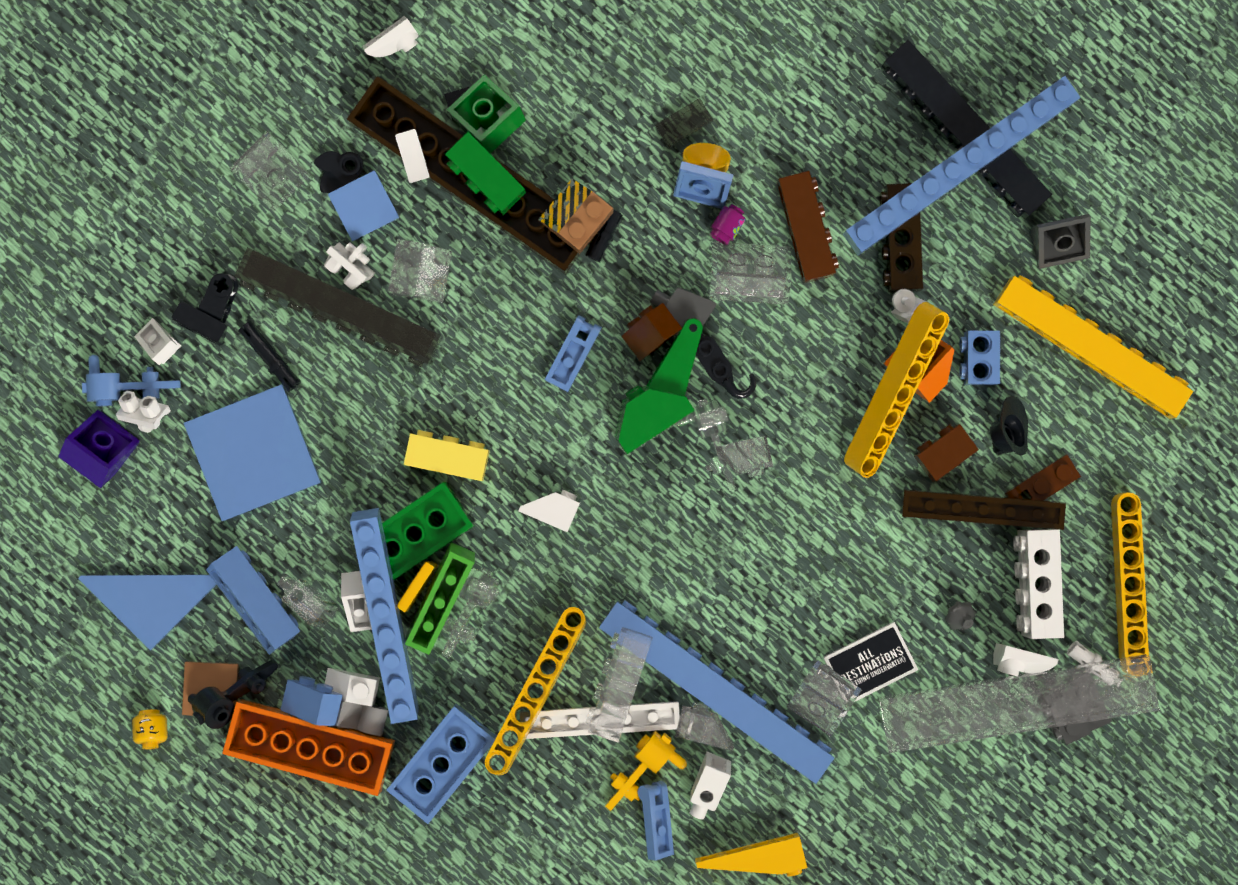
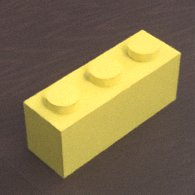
M418 430L417 435L410 434L404 465L478 481L484 480L490 450L484 449L485 444L469 441L468 446L458 444L459 438L445 435L443 440L432 438L433 433Z

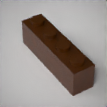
M810 171L779 178L777 186L803 284L834 276L836 274L835 269L839 268L836 254H831L829 243H832V237L829 228H824L822 218L825 217V210L822 202H817L815 193L819 192L815 176L811 177Z

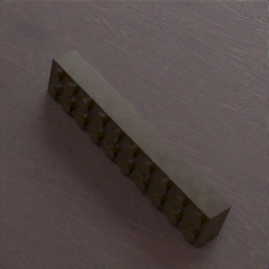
M377 76L348 116L347 121L349 124L401 161L403 160L395 135L415 129L429 173V178L427 179L566 275L580 254L538 221L555 199L497 160L525 188L526 193L504 215L499 211L496 213L492 212L484 203L487 198L480 191L475 194L465 184L468 179L461 172L456 175L446 165L449 160L445 154L463 135Z

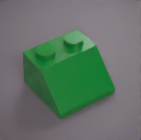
M485 74L447 109V112L465 133L469 132L490 154L526 121L520 106Z

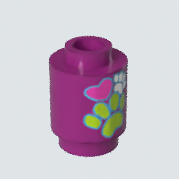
M733 204L729 207L723 206L711 226L712 231L709 235L716 241L728 245L730 241L735 239L746 220L743 216L744 211Z

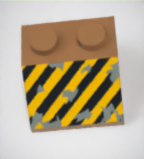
M571 179L538 221L580 254L613 214V207L593 191Z

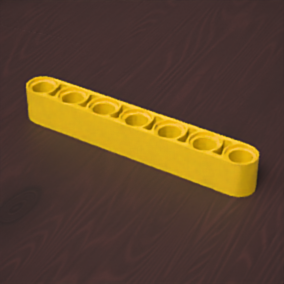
M923 302L915 309L845 454V464L864 478L873 476L878 470L949 324L948 314L929 302Z
M1128 492L1115 495L1111 502L1119 664L1122 671L1138 677L1143 676L1149 669L1142 513L1140 499L1134 493ZM1125 497L1131 502V507L1127 512L1123 511L1120 505ZM1125 524H1129L1132 527V534L1129 538H1125L1122 534V528ZM1128 550L1134 556L1132 563L1129 565L1123 559L1124 553ZM1129 577H1132L1135 581V587L1131 591L1125 588V581ZM1133 603L1137 609L1136 614L1133 617H1128L1126 608L1129 604ZM1135 630L1138 634V639L1135 643L1130 644L1127 639L1130 631ZM1133 657L1139 659V666L1135 670L1129 668V661Z
M569 607L566 609L556 624L486 756L485 767L490 773L500 776L506 774L511 768L585 628L586 618L579 608ZM571 614H578L581 617V622L576 627L567 625V618ZM559 637L568 639V647L563 651L554 648V642ZM553 661L556 664V669L552 674L547 675L542 672L544 662ZM534 684H539L543 687V694L539 698H531L529 695V689ZM521 708H528L531 715L526 722H519L517 720L516 714ZM508 732H515L518 736L517 743L513 746H506L504 743V736ZM500 755L504 758L505 765L501 770L496 771L492 768L491 761L495 756Z

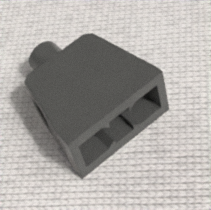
M678 287L671 297L658 289L650 301L656 307L664 303L681 327L689 318L698 319L702 326H704L717 303Z

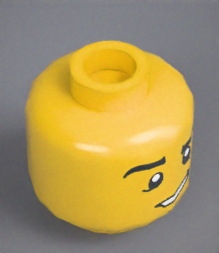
M156 709L139 711V715L135 716L132 720L133 741L137 744H142V749L159 748V743L165 742L168 737L167 717L160 714V710Z

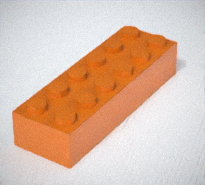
M244 699L236 702L222 754L375 796L381 793L395 740L367 734L355 729L337 728L336 725H314L280 711L281 709Z

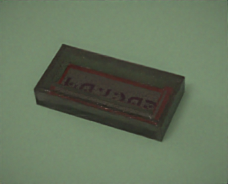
M698 98L657 123L655 128L669 149L712 123L713 118L701 99Z

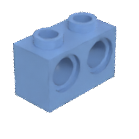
M1000 331L964 332V337H960L959 341L960 353H964V363H960L959 376L960 379H964V385L1000 384ZM975 338H980L984 341L985 349L983 352H978L974 349L973 341ZM976 364L982 365L985 369V375L982 379L977 378L973 373V368Z

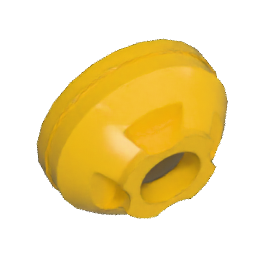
M711 143L691 144L684 149L682 156L684 162L722 172L728 170L731 161L727 150Z

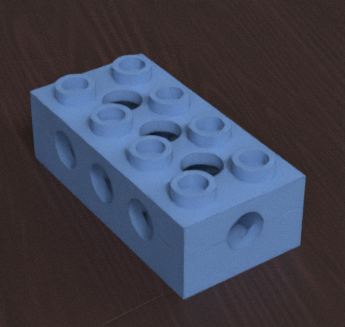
M456 703L386 791L429 824L491 747L497 736ZM453 737H463L466 741V746L464 748L455 747L452 742ZM436 758H446L449 762V767L447 769L439 768L436 765ZM422 778L429 779L432 783V788L429 790L421 788L419 780Z

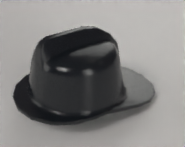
M1009 396L1003 401L1001 417L994 421L990 427L993 451L996 454L1014 452L1022 456L1028 450V418L1022 402L1017 397Z

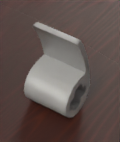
M342 701L336 727L357 729L367 734L382 736L388 709L377 705L371 707Z

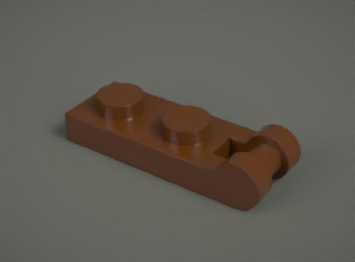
M1065 454L1004 494L1007 498L1023 499L1020 493L1026 490L1031 500H1045L1080 478L1081 475L1069 456Z

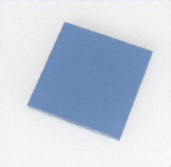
M283 384L184 423L221 521H226L322 483Z

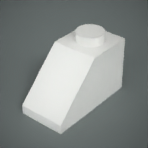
M562 490L561 494L555 492L520 506L519 512L568 532L580 503L575 501L576 495Z
M360 571L341 573V599L350 632L372 630Z
M328 668L325 684L333 686L332 691L342 694V701L372 707L376 702L380 677Z

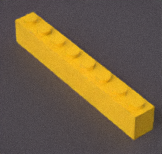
M1019 275V277L1013 276L1008 280L994 302V306L1169 419L1177 418L1193 393V390L1187 387L1189 385L1188 382L1178 376L1174 378L1165 373L1166 368L1156 362L1149 363L1143 359L1144 354L1132 347L1128 349L1121 345L1122 340L1111 333L1104 334L1098 330L1100 326L1087 318L1084 321L1076 315L1077 311L1066 304L1061 306L1054 301L1055 297L1045 290L1039 292L1032 287L1033 283L1029 279Z

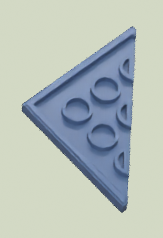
M82 575L78 578L149 650H152L217 585L210 575Z

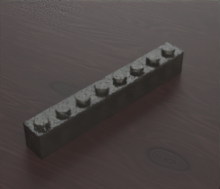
M248 247L234 277L241 280L239 285L251 291H254L255 287L265 291L263 296L278 302L279 298L289 302L287 307L302 313L303 309H306L313 313L311 318L326 324L327 320H330L337 324L335 329L350 335L351 331L361 334L359 339L374 346L375 342L385 345L384 351L397 357L399 353H403L409 356L408 362L421 368L424 363L430 366L443 338L431 330Z

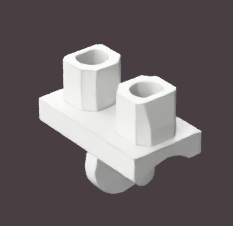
M339 242L334 247L330 246L326 251L329 256L324 267L336 274L343 266L349 271L343 282L352 290L356 289L363 282L370 280L375 274L366 265L370 259L364 254L367 246L363 243L356 248L351 242L346 247Z
M900 289L893 295L892 304L895 309L891 313L895 318L909 323L917 306L927 301L915 297L914 293L910 290Z
M126 391L118 400L121 408L116 413L118 420L137 424L140 431L148 433L153 429H157L162 417L169 414L171 410L168 405L158 403L156 397L147 396L140 399L136 397L135 392Z

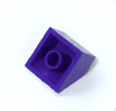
M97 410L66 437L58 457L99 488H102L118 472L140 440L104 413Z

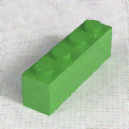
M450 543L406 633L405 645L428 655L430 654L475 563V552L455 543Z

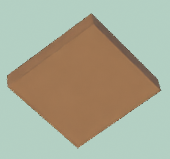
M186 661L184 666L182 715L193 716L192 705L188 702L190 694H197L206 687H216L221 692H224L239 680V664ZM238 699L233 701L234 706L236 705Z

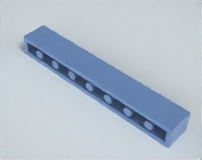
M375 508L352 512L350 525L391 724L417 720L419 705L407 645H405L400 610L397 608L398 600L380 510Z

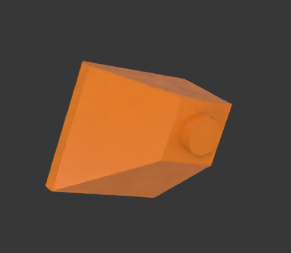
M940 341L915 392L929 403L947 385L954 349L944 341ZM893 352L892 355L884 362V365H885L886 367H888V365H889V363H890V360H891V358H892L894 352Z

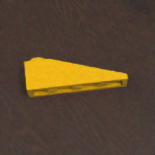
M798 833L695 858L697 868L787 874L788 877L799 875L802 873V869L807 868Z

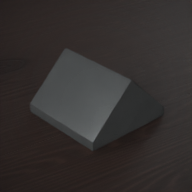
M1089 214L1039 224L1030 229L1039 269L1090 258L1091 216Z

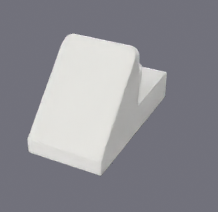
M153 318L134 336L150 358L158 365L164 364L181 347Z

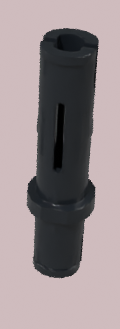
M248 321L238 330L269 367L268 372L278 378L287 392L292 391L296 388L295 385L301 383V380L297 378L287 365L288 361L279 356L252 321Z

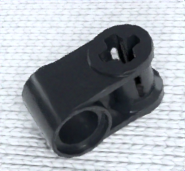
M219 273L214 275L199 304L198 310L225 323L238 291L239 284L237 279L229 274ZM221 281H226V284L229 285L228 290H222L223 287L219 286Z

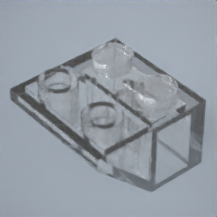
M397 239L388 292L391 295L444 303L452 251L424 243Z

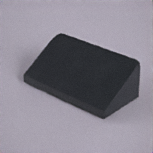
M185 302L178 304L171 317L176 324L218 346L223 345L227 331L225 323Z

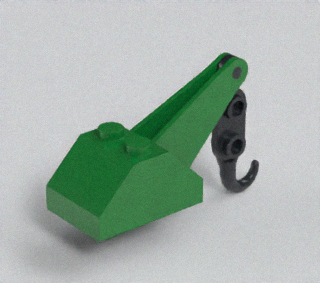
M689 318L683 323L682 329L672 342L648 384L642 388L637 385L625 393L627 397L622 400L614 437L626 454H629L695 411L685 396L695 356L709 377L724 387L732 397L745 399L755 391L756 378L754 374L749 375L750 385L747 389L740 390L736 387L729 361L712 337L702 334L703 326L698 319Z

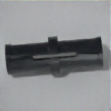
M613 210V214L596 233L585 254L586 257L596 262H601L609 242H613L615 238L613 234L620 219L623 217L621 213Z

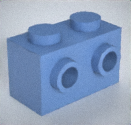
M300 676L299 680L288 679L280 711L314 725L335 726L343 695L332 691L333 686L322 683L315 684V679Z

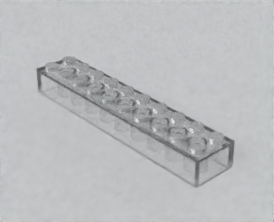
M1147 654L1050 669L1041 673L1019 674L1018 676L1013 675L879 697L889 753L1160 711L1151 659Z

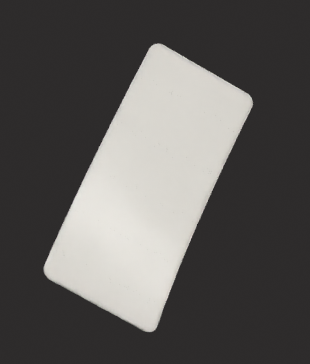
M412 129L396 134L395 137L409 183L429 178L416 130Z

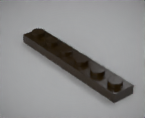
M904 489L902 517L1064 530L1066 502Z

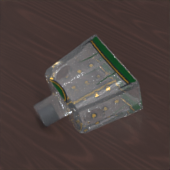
M285 574L276 585L285 593L281 598L282 602L310 626L324 628L340 609L337 604L306 580H294L288 574Z

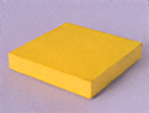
M427 561L423 564L398 602L397 608L403 612L411 609L439 565L433 561Z

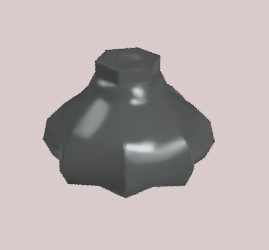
M957 601L954 606L948 608L945 621L949 624L951 630L959 629L964 631L965 629L972 628L976 610L973 609L971 602L962 603Z

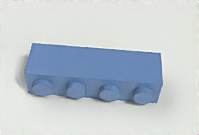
M236 546L212 562L206 569L269 655L300 632L297 620L291 614L286 613L282 607L283 603L280 597L269 590L266 586L267 581L260 572L254 570L251 566V559L245 551H240Z

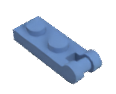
M580 315L576 318L545 378V381L566 392H569L602 329L597 324L593 326L586 322V318ZM579 331L588 334L586 341L577 337Z
M662 780L653 782L652 785H642L638 788V796L643 804L648 860L656 861L674 855L668 788Z

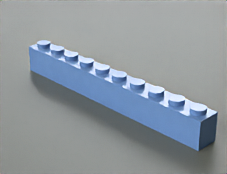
M1066 76L1062 77L848 228L842 235L857 256L1070 107L1081 97Z
M624 600L623 603L617 601L600 624L599 628L817 784L834 760L833 755L830 754L832 748L821 740H818L817 743L813 742L808 738L810 733L798 724L795 728L788 724L786 721L789 717L778 709H775L774 712L770 711L765 707L767 702L754 693L752 697L743 691L745 686L735 678H732L730 681L722 676L724 671L712 662L709 666L700 660L702 655L690 646L687 650L679 645L681 640L669 631L663 634L657 629L659 624L647 615L642 619L635 613L638 609L628 601Z

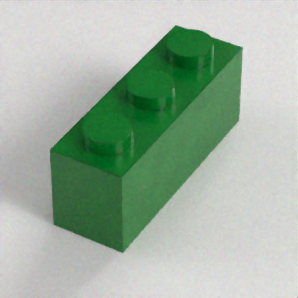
M469 132L445 154L449 160L446 165L456 175L461 172L468 179L465 184L475 194L480 191L487 198L484 203L494 213L499 211L504 215L526 193L525 188Z

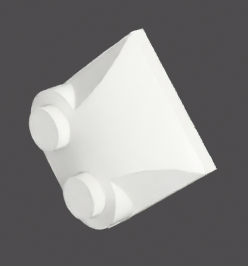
M403 16L363 45L362 48L367 55L373 57L388 56L401 49L407 52L418 44L415 39L419 35L409 20Z
M996 643L993 654V664L998 666L997 671L1018 676L1019 671L1032 674L1050 670L1058 664V659L998 643Z

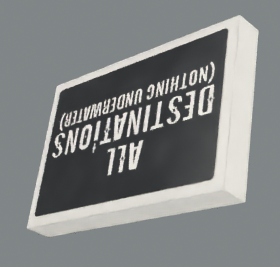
M895 622L823 657L847 705L918 670Z

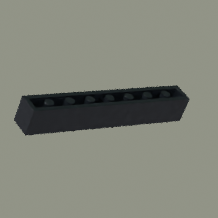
M909 40L884 61L882 67L884 68L883 74L892 83L896 81L901 86L902 95L910 102L915 101L920 107V114L927 121L932 120L938 126L936 130L939 135L945 140L950 139L956 145L954 148L956 152L990 129L986 122ZM1011 149L976 172L981 179L986 178L992 184L990 188L999 198L1004 197L1010 203L1008 207L1017 217L1022 216L1026 219L1052 195Z

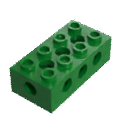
M442 482L382 523L386 545L388 546L391 541H395L400 547V551L396 556H392L388 552L393 580H396L475 527V524L447 482ZM436 511H440L444 515V522L439 527L435 526L431 521V516ZM413 526L419 527L422 531V537L419 541H414L409 536V531Z

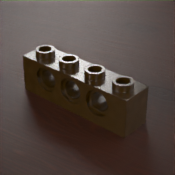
M912 183L887 184L884 187V191L880 192V206ZM920 212L886 236V244H882V259L887 260V270L883 271V285L888 286V292H896L900 289L914 292L923 289ZM896 232H903L907 236L906 244L900 245L895 241L894 235ZM897 258H904L908 262L907 271L897 269L895 265Z

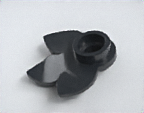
M328 151L314 160V164L324 171L320 181V191L323 193H331L360 178L359 175L364 167L362 158L354 152H346L341 155L334 151ZM352 160L355 162L353 170H347V161Z

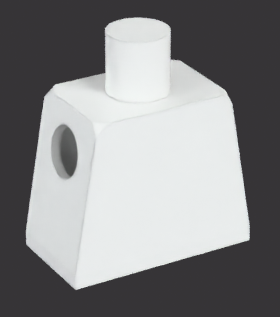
M706 752L691 790L690 802L693 805L689 812L690 815L698 819H704L708 809L711 811L716 810L731 776L730 760Z

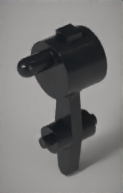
M270 660L254 670L250 667H244L238 673L239 680L226 691L221 692L216 687H206L197 694H190L188 702L192 705L194 712L192 715L200 725L205 723L212 729L224 727L232 719L235 709L233 701L250 691L254 694L261 693L266 686L265 680L278 669V665L273 660Z

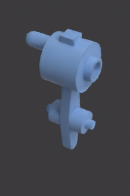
M97 355L89 357V374H86V383H82V393H86L88 402H96V406H112V401H118L121 397L120 391L142 390L143 398L152 396L160 399L159 389L181 388L180 381H159V372H153V367H146L147 372H142V382L120 383V373H100L99 357Z

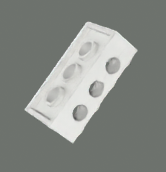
M1017 530V536L1013 538L1014 551L1018 552L1019 561L1015 562L1014 565L1015 577L1019 578L1020 589H1016L1015 592L1016 604L1020 605L1021 615H1017L1016 618L1017 630L1021 631V636L1030 639L1064 638L1060 530ZM1036 551L1039 552V560L1037 562L1034 560ZM1039 578L1040 586L1036 589L1035 582ZM1041 605V613L1037 616L1036 609Z

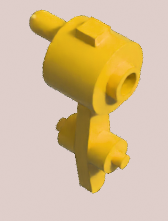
M654 731L650 736L645 734L636 745L639 750L634 756L641 763L629 777L625 776L622 772L618 775L613 773L610 776L613 780L611 786L617 792L605 805L609 811L617 805L623 796L631 802L634 799L640 800L638 796L639 786L635 782L647 768L656 774L668 760L679 769L687 767V761L675 752L676 747L670 743L672 738L666 733L661 736L658 732Z

